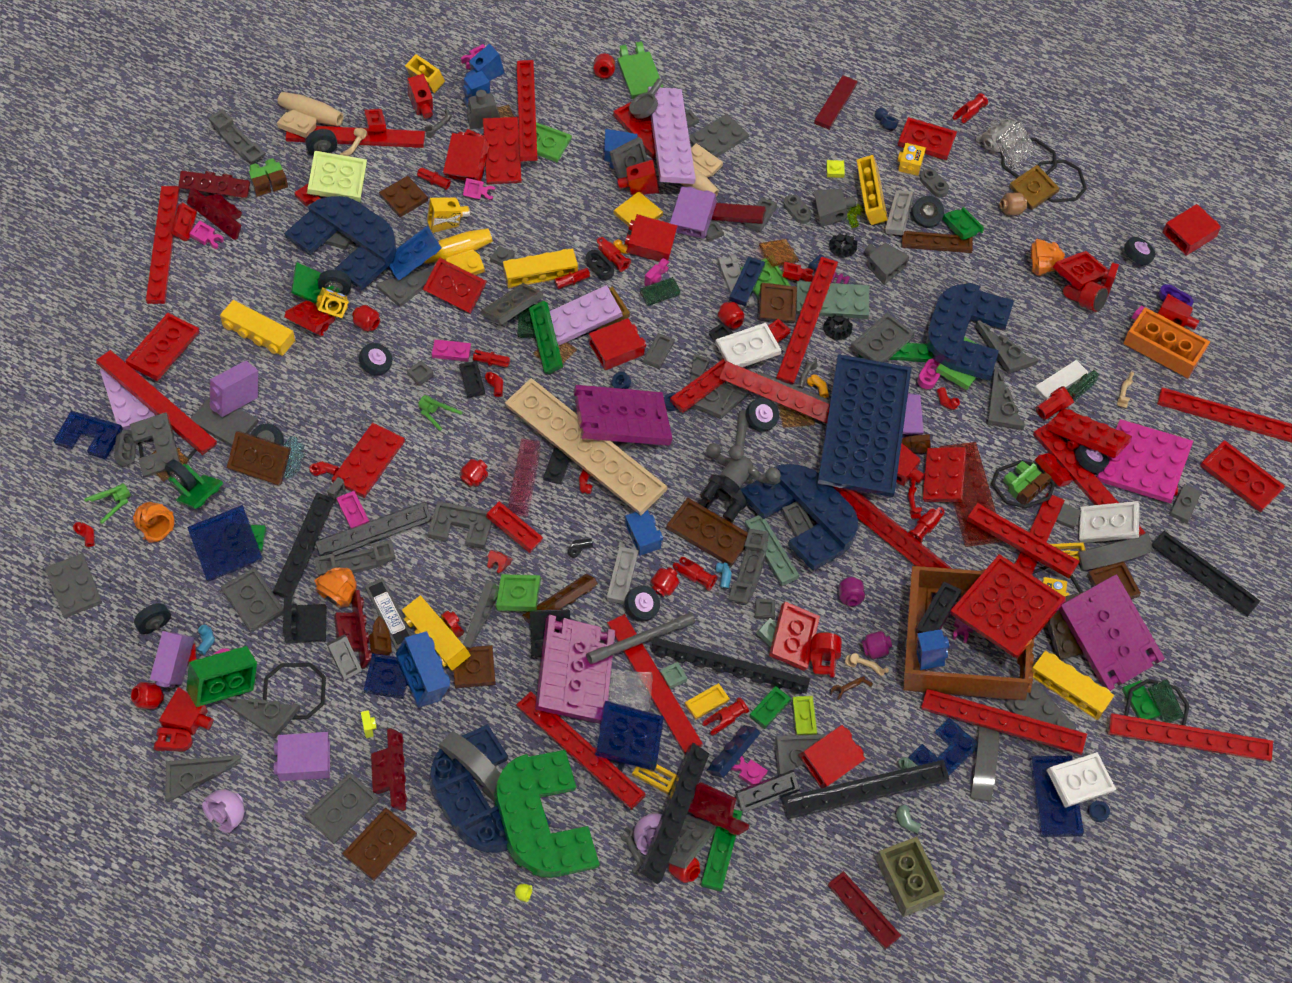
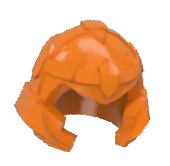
M1036 239L1034 243H1031L1033 274L1041 276L1046 274V272L1056 271L1053 268L1055 262L1065 259V253H1063L1057 243H1047L1040 239Z
M149 501L136 509L133 515V522L136 528L144 533L142 540H147L149 543L163 540L169 532L173 531L174 515L163 504Z
M333 568L314 580L317 585L315 591L324 599L329 596L337 603L336 606L338 608L350 605L357 583L352 574L353 572L349 568Z

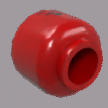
M602 53L594 59L593 70L596 76L605 79L613 75L615 60L611 55Z
M726 302L720 306L718 318L729 329H737L744 322L745 314L737 303Z
M362 305L353 311V323L360 329L369 332L379 326V312L370 306Z
M470 459L461 468L460 478L469 487H478L488 477V471L486 470L488 466L481 459L478 461Z
M670 567L667 569L659 568L650 581L651 588L661 597L665 595L670 596L680 583L677 577L678 573Z
M140 682L131 691V700L137 708L154 710L162 703L164 698L161 687L155 683Z
M695 857L685 869L669 863V872L683 883L692 882L700 874V863Z

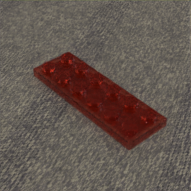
M969 442L939 446V448L965 447L966 449L962 502H953L965 547L1003 542L967 521L969 514L977 503L996 513L977 443Z

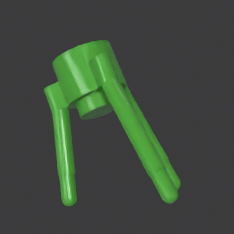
M424 395L418 404V407L422 409L421 414L426 416L439 431L442 428L429 414L430 412L434 413L438 407L462 415V411L440 403L428 395Z
M124 483L84 499V501L93 502L111 495L115 502L119 501L100 520L101 524L109 519L119 508L128 503L127 498L131 495Z

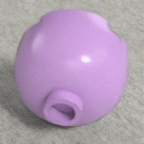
M226 789L216 790L207 796L202 803L203 811L208 820L212 822L214 819L222 825L218 827L222 832L230 833L243 820L245 812L243 799L237 793Z
M648 814L642 817L635 825L634 841L637 848L644 855H647V849L651 845L662 814Z

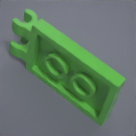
M642 41L635 42L637 48H635L636 54L634 55L628 54L626 45L619 46L620 58H618V65L631 99L640 94L647 93L648 87H652L656 80L660 78L650 51H644Z

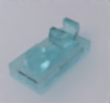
M290 436L284 446L291 448L284 474L285 478H292L300 470L301 463L299 459L305 456V453L299 451L303 450L305 445L298 443L296 436Z

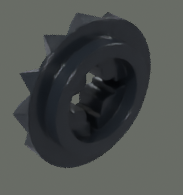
M839 233L837 236L833 235L829 242V248L836 256L849 257L857 251V241L854 240V236H848L847 233L845 235ZM845 241L846 244H845V246H843V248H842L841 244H842V242Z
M835 314L833 317L828 316L827 320L824 321L823 329L828 337L835 340H843L851 335L852 323H850L849 318H844L843 314L841 316H836ZM835 324H836V325H840V324L842 325L841 328H839V327L835 328Z

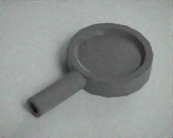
M658 78L648 93L640 94L632 100L629 110L635 118H646L657 109L658 100L654 95L662 85V79Z

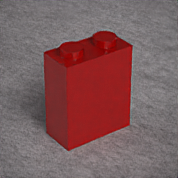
M465 132L452 133L443 174L451 179L466 181V178L481 181L490 144L485 136L480 134L470 136Z
M1196 204L1168 221L1162 233L1187 256L1216 238L1221 226L1204 209Z
M636 214L635 221L631 220L629 230L632 231L631 235L627 234L624 245H628L626 252L659 262L663 258L668 261L678 225Z
M629 318L589 333V345L605 371L644 355L646 348L645 340L643 337L640 338L636 325L632 324Z
M843 725L836 727L798 754L821 788L829 786L866 759L863 756L862 748L855 744L851 732Z

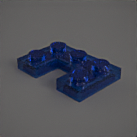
M71 410L53 441L55 445L72 450L81 435L94 438L87 450L88 454L106 460L116 443L117 435L123 431V427L120 424Z
M948 718L935 731V734L949 747L937 757L925 745L921 744L908 758L918 766L944 760L948 775L950 776L977 750V742L952 719Z

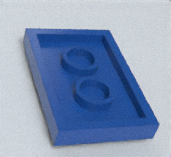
M426 226L396 249V255L389 266L395 277L400 280L416 267L422 265L431 256L437 254L442 247L432 230Z

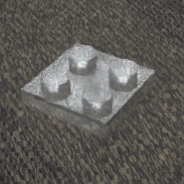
M1021 121L1012 125L996 140L1000 151L1012 170L1018 168L1036 151Z
M612 671L609 712L650 713L652 672Z

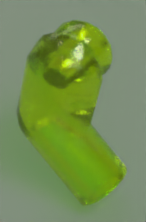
M856 204V207H851L847 213L851 228L859 226L857 215L863 212V207L859 204Z

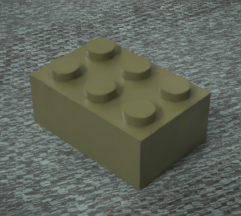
M918 837L878 852L876 862L903 917L942 902L945 892Z

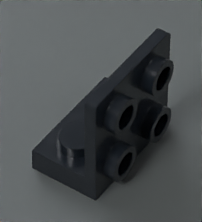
M284 596L283 635L285 642L326 641V604L297 605V603L293 602L292 596Z
M569 609L530 611L531 657L542 656L546 618L549 615L556 616V621L559 622L563 618L571 620Z

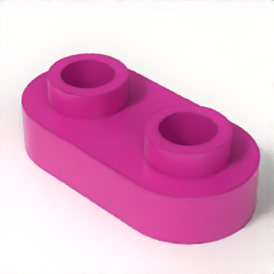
M934 359L927 361L918 376L917 382L924 389H932L941 374L935 371L940 364Z

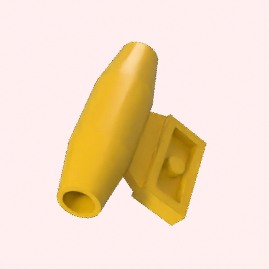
M488 228L466 231L439 240L438 242L442 249L424 261V264L435 263L440 257L474 275L485 272L480 255L475 251L493 242Z

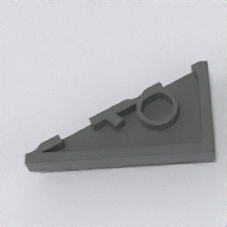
M434 267L408 274L400 280L393 278L378 282L376 288L399 307H402L423 290Z
M977 321L975 326L988 346L999 350L997 359L1007 374L1038 363L1039 360L1036 357L1032 359L1024 354L1023 348L1015 345L1014 342L1004 335L1000 334L998 336L990 330L991 327L986 323Z
M995 367L988 424L1023 430L1025 423L1020 419L1019 410L1014 404L1009 388L1006 387L1003 381L1004 376L998 367Z
M486 580L463 643L467 648H472L486 619L490 617L492 608L497 600L499 587L493 581Z
M236 696L220 700L222 704L273 738L280 734L301 709L296 703L287 705L280 704L279 701L268 702L262 699L249 698L244 700L237 699Z
M826 734L776 736L778 775L804 764L798 754Z
M240 755L166 761V801L170 802L240 764Z

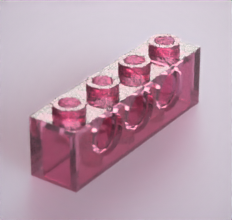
M521 439L508 503L509 510L517 516L528 517L541 453L540 441Z

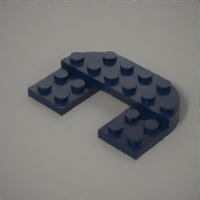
M331 196L316 200L308 206L309 212L284 233L285 238L310 255L337 231L360 245L335 268V270L346 273L350 277L351 283L360 290H363L392 263L396 255V240L390 224L349 197Z
M973 283L952 286L946 289L937 301L926 337L927 349L935 356L934 360L939 364L941 363L954 371L990 381L999 350L964 341V337L970 320L975 322L981 321L987 325L1005 330L1014 300L979 291L980 285Z
M781 464L774 467L781 474L778 484L772 485L756 480L740 489L746 502L762 519L797 501L818 523L792 538L788 543V546L812 571L845 553L854 542L858 529V518L855 510L833 486L818 484L819 473L814 469L796 464Z
M488 724L462 735V737L479 749L494 766L508 760L507 753ZM440 748L431 766L429 785L435 800L452 828L463 842L474 849L490 853L507 851L506 845L508 841L498 806L491 808L474 782L473 775L456 758L452 760ZM546 816L548 826L550 827L551 822Z

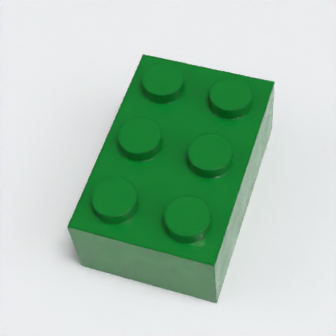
M247 646L189 662L186 691L196 707L253 691L257 661Z

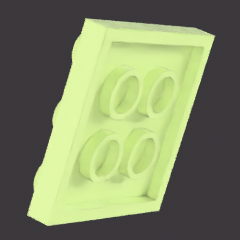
M315 151L307 194L325 197L343 196L360 202L367 159Z

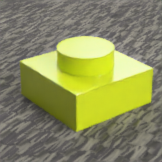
M827 160V177L844 178V160Z
M369 710L363 711L361 716L365 737H374L373 730L377 729L375 717L370 718Z

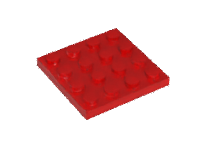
M999 554L951 609V615L1017 659L1062 606L1066 597Z

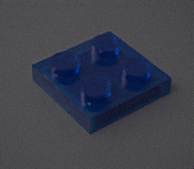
M372 653L363 689L364 693L404 699L408 683L397 657Z

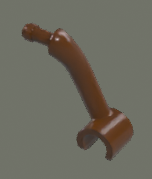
M865 676L859 677L843 686L834 685L830 695L834 691L840 692L837 699L839 700L842 698L843 692L863 682L869 685V687H872L873 683L866 680Z

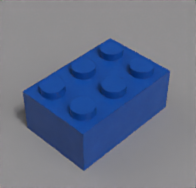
M427 631L405 637L396 652V657L418 708L441 701L450 686V678L442 668V659L436 654L434 641L429 637Z

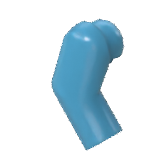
M718 562L716 572L722 573L720 587L729 589L732 572L727 563Z
M201 625L198 633L201 636L202 643L196 651L205 655L213 645L215 638L210 627Z

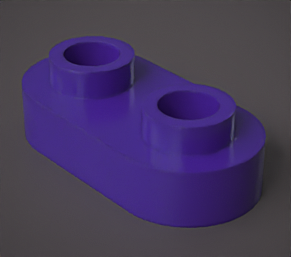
M1169 284L1162 285L1158 292V296L1162 301L1165 300L1167 294H1170L1191 307L1194 303L1190 295Z

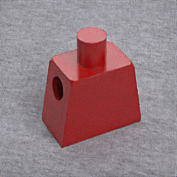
M424 74L407 78L408 97L416 114H422L425 119L432 117L433 97Z
M653 160L627 167V177L618 178L619 189L629 187L631 195H635L637 192L643 195L659 193Z
M1167 294L1157 313L1182 327L1187 326L1195 330L1200 321L1190 316L1193 310L1191 306L1170 294Z
M902 443L896 483L905 486L909 479H915L920 484L925 476L924 473L917 470L920 458Z
M178 687L161 715L159 722L162 728L184 729L190 732L191 735H195L199 726L209 730L214 719L206 716L208 712L206 705L196 707L188 692Z

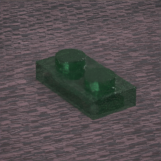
M673 277L640 288V294L647 306L678 296L681 291Z
M536 304L529 306L519 313L518 338H536L529 308Z
M1095 370L1089 374L1086 373L1077 384L1074 383L1069 387L1067 391L1074 402L1096 384L1099 373Z
M1168 679L1147 687L1163 722L1172 723L1184 717Z

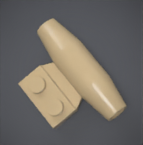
M281 92L278 97V104L290 111L286 112L277 122L278 128L306 138L316 129V123L340 126L343 121V113L318 100L287 92Z
M696 143L691 148L696 178L695 183L680 184L684 187H693L700 191H711L717 197L719 189L707 177H712L723 166V162Z

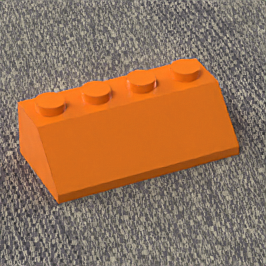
M1145 307L1128 331L1123 344L1189 379L1210 341Z

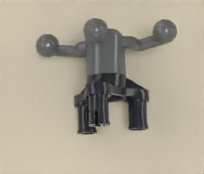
M709 444L706 448L707 455L714 458L725 468L720 475L712 474L708 479L709 483L700 493L702 499L698 504L709 509L715 499L723 498L730 501L731 505L723 514V517L733 523L738 513L747 505L740 490L744 482L755 478L759 482L776 485L780 482V471L772 467L766 471L765 475H762L753 467L752 461L744 456V449L740 445H733L729 450L730 457L725 458L720 454L721 448L718 444Z

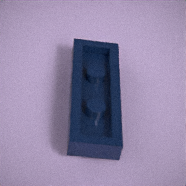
M748 256L729 296V301L743 306L747 305L765 267L764 261Z
M746 725L741 727L733 739L725 745L718 757L713 759L707 771L712 776L724 778L761 734L756 727Z

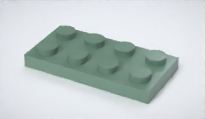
M797 281L796 314L800 315L812 282ZM831 283L819 316L833 317L835 314L836 316L843 314L844 318L868 319L869 285Z

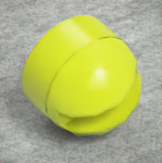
M518 885L515 888L516 897L520 901L528 902L532 894V885Z

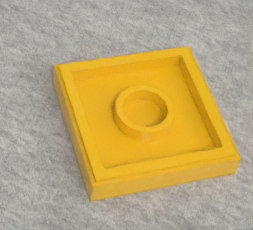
M637 192L614 209V215L627 226H630L631 220L635 221L636 214L658 220L663 216V211L643 194Z

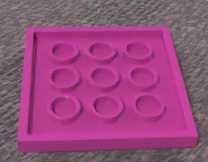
M1120 419L1116 430H1121L1131 435V442L1116 458L1108 456L1109 464L1104 471L1099 473L1097 478L1105 484L1171 504L1193 440Z

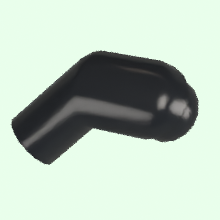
M592 538L574 540L568 548V555L576 558L583 549L592 548Z

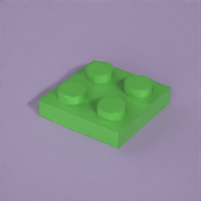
M501 574L496 603L497 611L537 610L541 584L540 575Z

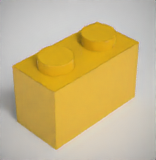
M417 54L405 65L411 77L424 74L429 89L433 93L445 82L440 70Z

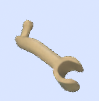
M356 128L354 135L357 138L352 146L343 153H340V155L350 156L360 141L366 138L367 131L363 128Z
M1132 371L1129 373V378L1122 384L1117 402L1119 407L1127 408L1130 400L1125 395L1128 386L1133 383L1134 372Z
M856 653L851 656L848 655L845 660V665L854 668L857 663H861L872 668L880 676L889 672V668L882 669L877 663L860 658Z

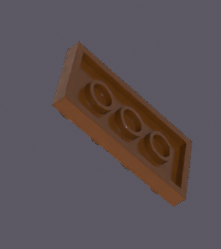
M688 497L666 525V529L723 563H727L730 567L733 566L744 551V545L748 536V532Z

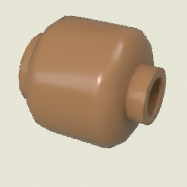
M1006 193L1000 200L999 206L1007 216L1021 215L1027 208V200L1021 193Z

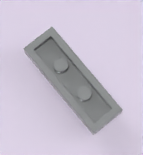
M896 190L885 228L886 234H904L914 198L913 191Z
M619 546L607 601L624 604L625 597L630 590L638 550Z

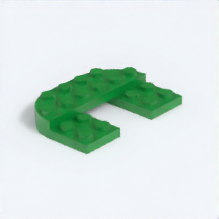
M566 750L528 757V754L513 759L502 770L495 786L494 802L495 807L498 806L508 841L507 849L513 860L520 867L523 866L530 870L533 875L540 877H559L599 868L600 866L588 826L550 833L540 798L575 791L577 788Z

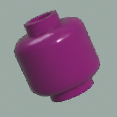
M847 577L839 584L840 601L847 606L861 604L865 599L863 582L855 577Z
M883 631L867 634L865 640L862 641L865 654L871 659L888 656L890 653L889 648L893 647L890 636H886Z

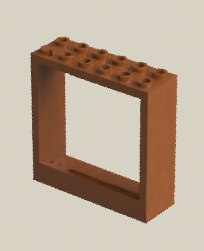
M912 566L904 690L926 692L927 689L951 695L1026 700L1027 693H1031L1034 639L1017 658V664L1020 666L1019 678L920 670L916 654V628L931 604L932 593H937L944 581L961 589V595H964L984 571Z

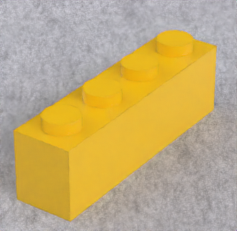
M874 155L857 159L864 206L871 225L888 221L879 169Z
M573 248L503 261V272L508 288L517 287L522 283L529 285L551 281L569 274L568 272L570 271L571 273L578 271V263Z
M232 300L220 314L222 325L225 329L237 332L242 338H249L257 346L262 345L273 354L277 353L283 356L295 342L293 330L235 300Z
M421 595L402 609L406 616L403 618L410 628L414 626L417 629L414 631L415 634L427 631L429 637L433 639L434 649L441 657L443 667L447 665L453 671L471 656L466 647Z
M1044 651L1032 668L1033 679L1096 720L1100 719L1114 697L1107 688L1096 684L1089 676L1079 673L1072 665L1062 662L1055 654Z

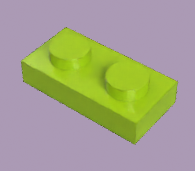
M813 696L792 697L796 735H817Z

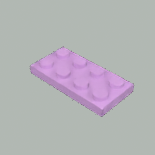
M607 285L550 311L558 346L623 316Z
M100 369L119 432L130 429L131 423L155 416L150 409L106 371Z

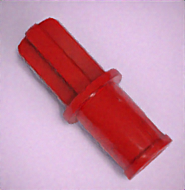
M423 167L418 169L417 176L430 182L431 185L435 184L445 190L450 187L451 179H447L438 175V172H432Z
M588 268L574 273L570 271L568 272L569 274L555 278L554 282L559 290L568 285H575V282L590 277V272Z
M477 349L474 351L476 354H473V361L505 368L510 365V358L507 356L495 354L493 351L491 353Z

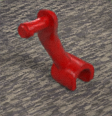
M912 479L908 492L911 519H920L922 507H916L914 495L917 488L915 487L916 480Z

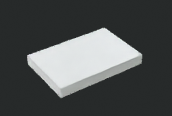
M766 323L716 339L715 342L725 362L728 361L740 367L780 355L782 351Z
M1138 501L1080 507L1079 540L1081 543L1139 538Z
M1098 752L1047 769L1065 808L1116 790Z

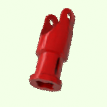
M978 93L972 101H968L953 114V120H957L962 116L961 122L966 123L982 107L988 105V99L984 94Z
M604 237L597 239L598 249L611 263L617 266L619 272H623L629 267L631 260L625 258L614 244L607 241Z
M938 507L936 510L930 509L921 516L915 528L909 530L908 533L922 543L926 534L931 533L944 515V509L942 507Z
M680 557L679 562L681 564L673 563L675 571L692 582H698L705 586L708 591L712 589L718 577L715 574L711 575L702 566L686 557Z
M738 697L736 702L728 707H723L708 717L702 725L705 727L715 720H720L721 723L710 732L712 736L716 735L734 723L737 717L743 713L747 714L749 709L743 699Z

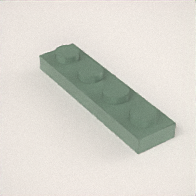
M758 515L746 520L745 526L748 531L749 529L768 531L769 536L765 560L780 585L783 586L799 579L797 570L766 519H762Z

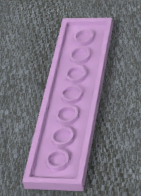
M660 87L654 95L658 100V106L651 114L660 182L694 184L696 178L682 89Z

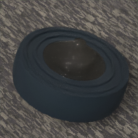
M923 196L913 205L912 216L918 225L926 228L934 227L942 220L944 207L938 198Z

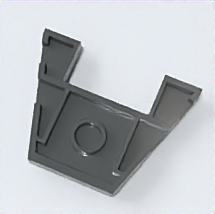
M694 354L690 383L706 371L710 359ZM723 383L692 407L722 419L752 392Z

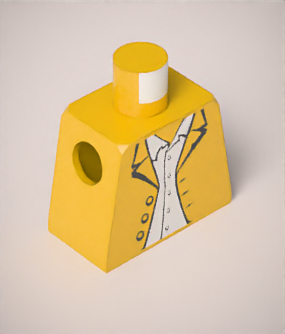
M430 198L427 214L429 228L434 233L459 227L460 218L470 215L469 207H460L457 198Z

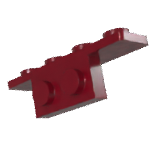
M182 170L178 187L181 189L190 190L194 188L201 192L248 198L250 181L233 178L232 175L228 174L216 176V173L205 171V174Z
M190 189L187 204L233 240L238 239L242 225L236 219L241 217L242 212L235 205L225 200L222 195L214 194L205 197L196 189Z
M355 590L351 601L353 613L336 612L334 615L337 638L344 634L347 636L353 651L359 654L361 668L365 669L368 662L371 661L372 654L368 650L369 634L365 631L366 615L363 614L362 610L364 599L360 596V590Z
M389 728L387 729L388 748L371 753L373 793L376 794L390 790L391 806L404 811L406 810L407 802L405 791L406 776L404 773L405 757L403 755L404 739L402 733Z
M702 782L697 784L694 799H692L688 810L693 816L703 818L712 825L725 828L735 835L744 833L750 826L733 817L736 803L735 797Z

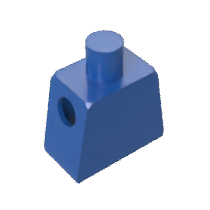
M488 44L470 59L471 71L464 76L467 77L482 71L487 79L491 81L504 74L500 54L491 44Z
M605 129L604 161L610 162V168L614 169L610 151L637 138L638 134Z

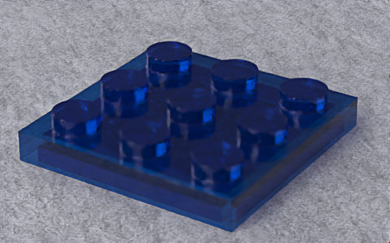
M243 505L187 527L208 582L264 560Z
M605 701L594 755L655 771L664 716Z

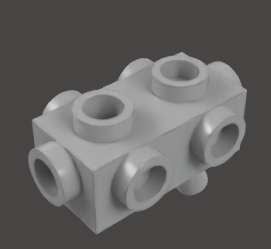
M1010 119L1001 120L998 125L988 128V131L984 132L982 136H977L976 141L977 143L984 142L985 150L1000 152L1003 150L1004 145L1015 143L1014 139L1019 137V125Z

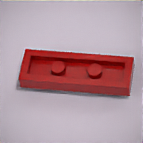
M500 501L486 514V518L529 553L543 540L540 534Z

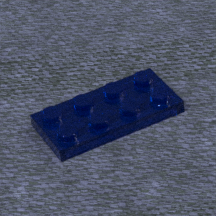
M1072 755L1031 756L1030 758L1041 837L1083 836L1084 834L1080 803L1065 808L1047 772V769L1072 761Z

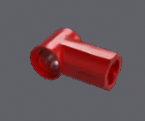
M1061 386L1054 390L1050 397L1035 407L1036 412L1043 420H1046L1059 410H1063L1073 404L1074 400L1065 386Z

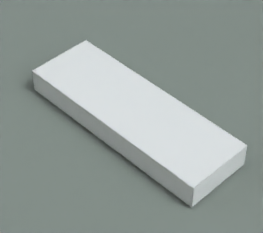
M1075 360L1036 385L1034 390L1046 400L1054 390L1061 386H1065L1068 389L1085 378L1089 372Z

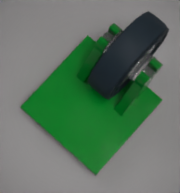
M298 262L295 264L291 293L317 303V297L320 295L322 287L343 295L350 291L351 279L342 271L327 270L320 273Z
M175 459L170 460L165 465V470L170 476L168 481L181 494L176 501L194 509L204 505L205 500L218 492L219 487L224 484L222 480L204 474L200 477L188 464L182 465Z

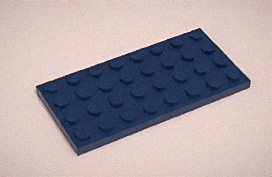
M838 354L818 484L894 497L912 367Z

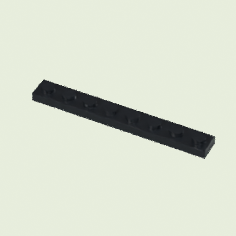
M654 637L651 652L655 653L658 657L667 656L674 658L677 662L684 663L686 661L693 663L699 668L708 667L718 673L727 672L737 678H750L755 683L764 682L779 689H791L796 694H807L810 678Z
M695 743L688 746L640 871L642 875L656 884L660 883L664 877L694 797L696 786L700 781L709 757V753Z
M944 760L782 797L787 819H792L949 782L950 779Z

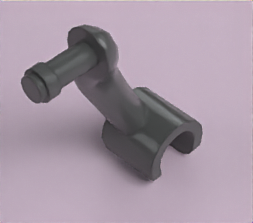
M445 109L446 116L435 126H425L427 138H432L435 135L434 132L452 118L448 109Z
M816 357L814 362H809L808 358L806 359L807 365L801 374L800 384H792L793 386L801 387V389L804 388L809 371L815 370L818 367Z
M626 827L625 831L630 835L624 836L620 834V838L622 841L627 842L637 862V865L632 869V872L635 874L642 867L643 860L632 840V829Z

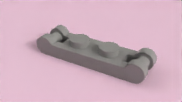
M735 254L730 255L729 258L724 259V257L717 259L730 294L741 273ZM751 296L746 306L740 304L737 305L741 309H743V307L748 306L749 308L754 307V298L753 296Z

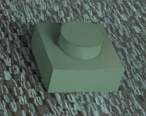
M771 618L756 632L769 646L772 645L777 625Z
M678 662L660 670L670 689L687 682V676Z

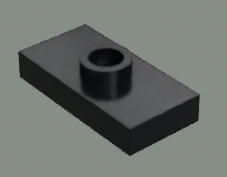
M473 361L459 364L467 398L484 395L485 389L478 362Z

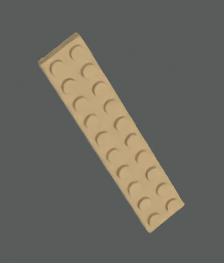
M532 378L505 402L507 408L639 515H642L668 490L664 483L611 441L582 439L581 432L583 428L579 427L578 415Z

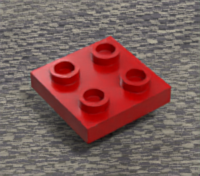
M304 301L286 310L284 318L319 336H323V332L328 330L329 325L335 321L336 316L319 311L313 302Z

